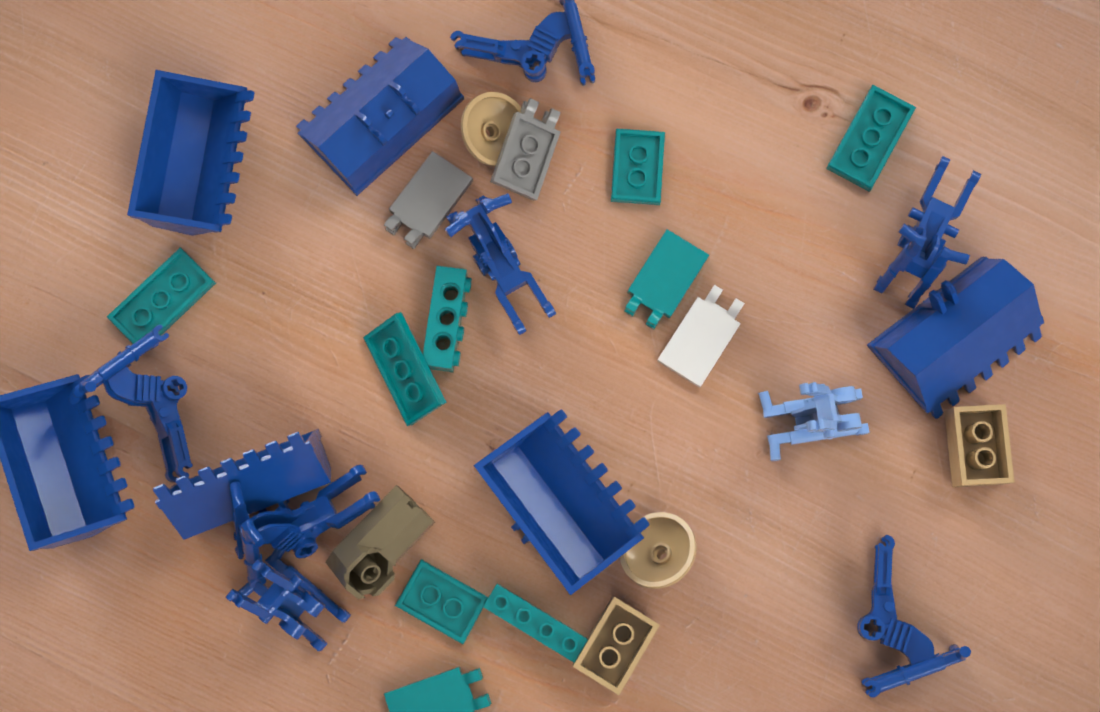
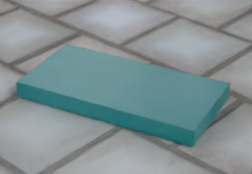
M872 85L826 169L870 192L916 107Z
M180 247L121 302L107 318L132 344L141 339L145 334L151 332L157 325L163 326L158 332L159 335H162L204 296L216 282Z
M402 312L395 313L363 337L407 426L415 424L447 403Z

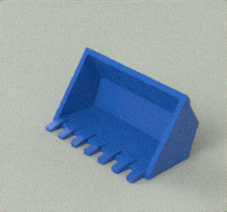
M155 70L127 215L139 219L152 227L191 236L211 232L218 233L222 231V226L230 225L232 215L225 214L226 205L235 203L236 194L228 193L230 184L238 183L240 173L232 172L234 164L242 162L244 155L243 152H236L237 144L245 142L247 138V132L240 131L241 123L248 122L251 116L250 111L243 110L245 103L253 101L255 92L252 90L247 91V87Z
M980 257L952 280L942 282L939 290L929 292V297L868 343L867 346L927 414L931 412L932 416L938 419L943 415L941 407L943 401L947 399L950 405L955 406L960 401L957 391L964 386L965 390L971 393L976 389L974 377L979 373L984 380L992 377L993 373L990 365L997 360L1000 367L1006 366L1009 363L1007 352L1011 348L1018 355L1024 352L1026 348L1023 339L1028 335L1032 341L1037 342L1042 337L1040 326L1044 324V319L1040 312L1034 284L1005 259Z
M79 374L0 395V460L29 551L52 549L93 537L111 526L127 520L125 513L134 509L133 500L127 499L121 502L118 493L127 488L126 479L120 478L114 481L111 472L120 467L119 458L113 457L107 460L105 450L114 445L112 437L108 436L100 439L98 430L107 424L105 416H99L94 419L91 412L93 408L100 404L98 396L93 395L87 398L86 394H84L76 405L71 404L68 400L74 387L90 375L80 378Z
M561 409L553 416L549 412L545 413L473 466L516 523L511 526L513 531L521 529L525 534L521 539L522 543L526 544L528 541L532 543L568 593L572 595L644 539L641 532L650 524L644 517L633 524L626 515L636 507L631 499H628L621 506L617 503L613 496L622 487L617 481H614L607 488L604 486L599 478L608 472L607 467L601 463L593 470L591 469L586 460L594 454V450L590 445H587L578 452L572 442L581 434L576 427L569 430L566 434L562 431L559 424L567 418V415Z

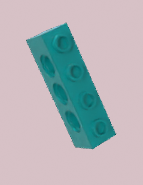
M436 266L423 356L430 370L454 373V366H459L461 351H457L458 341L462 342L464 337V327L461 326L462 317L467 316L468 302H464L466 292L470 293L472 278L468 277L466 269ZM449 290L458 292V296L454 300L445 299V294ZM446 314L454 316V321L450 325L441 323L442 317ZM441 339L451 341L450 346L445 350L437 348V344Z
M496 584L483 606L574 663L588 641L587 637L500 584Z

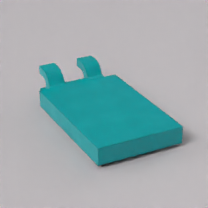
M667 229L628 289L627 293L633 297L626 305L624 312L633 317L640 304H643L653 310L645 325L654 330L663 315L670 319L708 259L709 254Z
M457 667L384 693L389 712H475V710L492 704L488 693L473 698L469 684L482 680L483 675L480 668L462 674L461 668Z

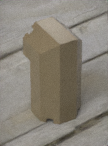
M396 485L332 551L326 564L344 588L356 598H365L364 595L367 594L378 596L394 580L393 566H396V563L428 531L435 521L408 494Z

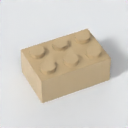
M1006 404L952 407L945 410L952 487L1015 483Z
M612 596L577 660L572 665L580 672L620 695L660 624Z

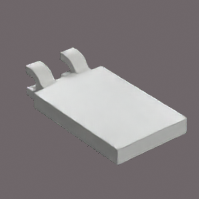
M716 285L713 286L705 300L697 297L657 360L699 388L741 323L734 319L745 304L736 298L728 311L717 305L715 302L723 290Z

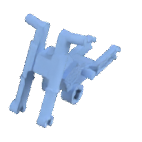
M816 382L810 384L803 383L799 385L801 395L814 397L786 401L783 404L774 406L768 391L758 393L764 418L791 414L795 417L796 421L795 431L767 436L770 447V461L781 460L780 444L791 443L793 445L870 433L868 423H861L860 413L840 415L838 412V405L855 402L863 398L861 389H855L854 386L830 390L829 386L825 384H817Z

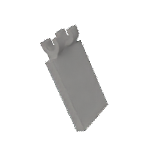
M530 98L528 102H523L521 113L516 112L512 117L490 182L532 201H536L560 135V131L554 128L561 112L555 109H550L549 112L545 111L542 121L534 118L539 102Z
M432 151L389 208V211L394 215L385 222L386 231L394 236L403 223L412 229L405 236L404 240L408 246L415 249L423 236L431 239L446 216H448L471 185L473 178Z

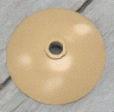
M486 92L472 99L464 109L461 118V134L464 144L472 156L485 165L496 166L512 117L516 112L521 113V107L514 99L503 93ZM486 129L489 130L490 137L486 134Z
M666 512L651 513L644 516L650 524L641 532L644 539L620 557V561L625 573L632 581L646 588L658 589L675 584L688 573L695 560L697 545L693 531L683 519ZM666 553V557L660 560V556Z

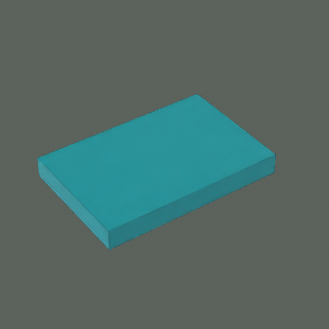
M616 129L611 202L660 205L665 132Z
M421 559L395 606L459 643L464 644L489 597Z

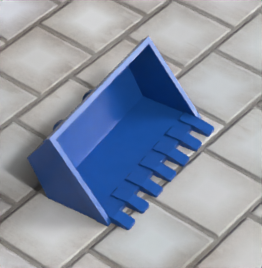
M395 37L389 43L392 49L388 53L379 51L373 57L377 63L372 67L365 64L358 70L362 75L358 80L355 81L349 78L343 84L346 90L341 95L333 92L327 98L331 102L330 105L325 109L319 105L312 111V114L315 116L312 121L307 122L303 119L296 125L300 130L297 134L356 196L464 100L456 80L432 52L407 37L402 40Z
M316 429L303 435L296 432L288 435V441L279 444L277 441L265 444L266 449L260 452L252 449L244 452V458L234 461L232 458L221 461V467L212 470L210 467H205L198 470L199 475L189 478L185 475L175 480L177 484H174L170 489L165 484L153 488V492L158 497L155 503L159 509H162L183 540L233 521V501L229 487L233 482H240L248 514L257 511L259 513L266 512L267 507L277 503L282 508L290 509L288 506L290 498L331 483V466L321 441L320 431Z

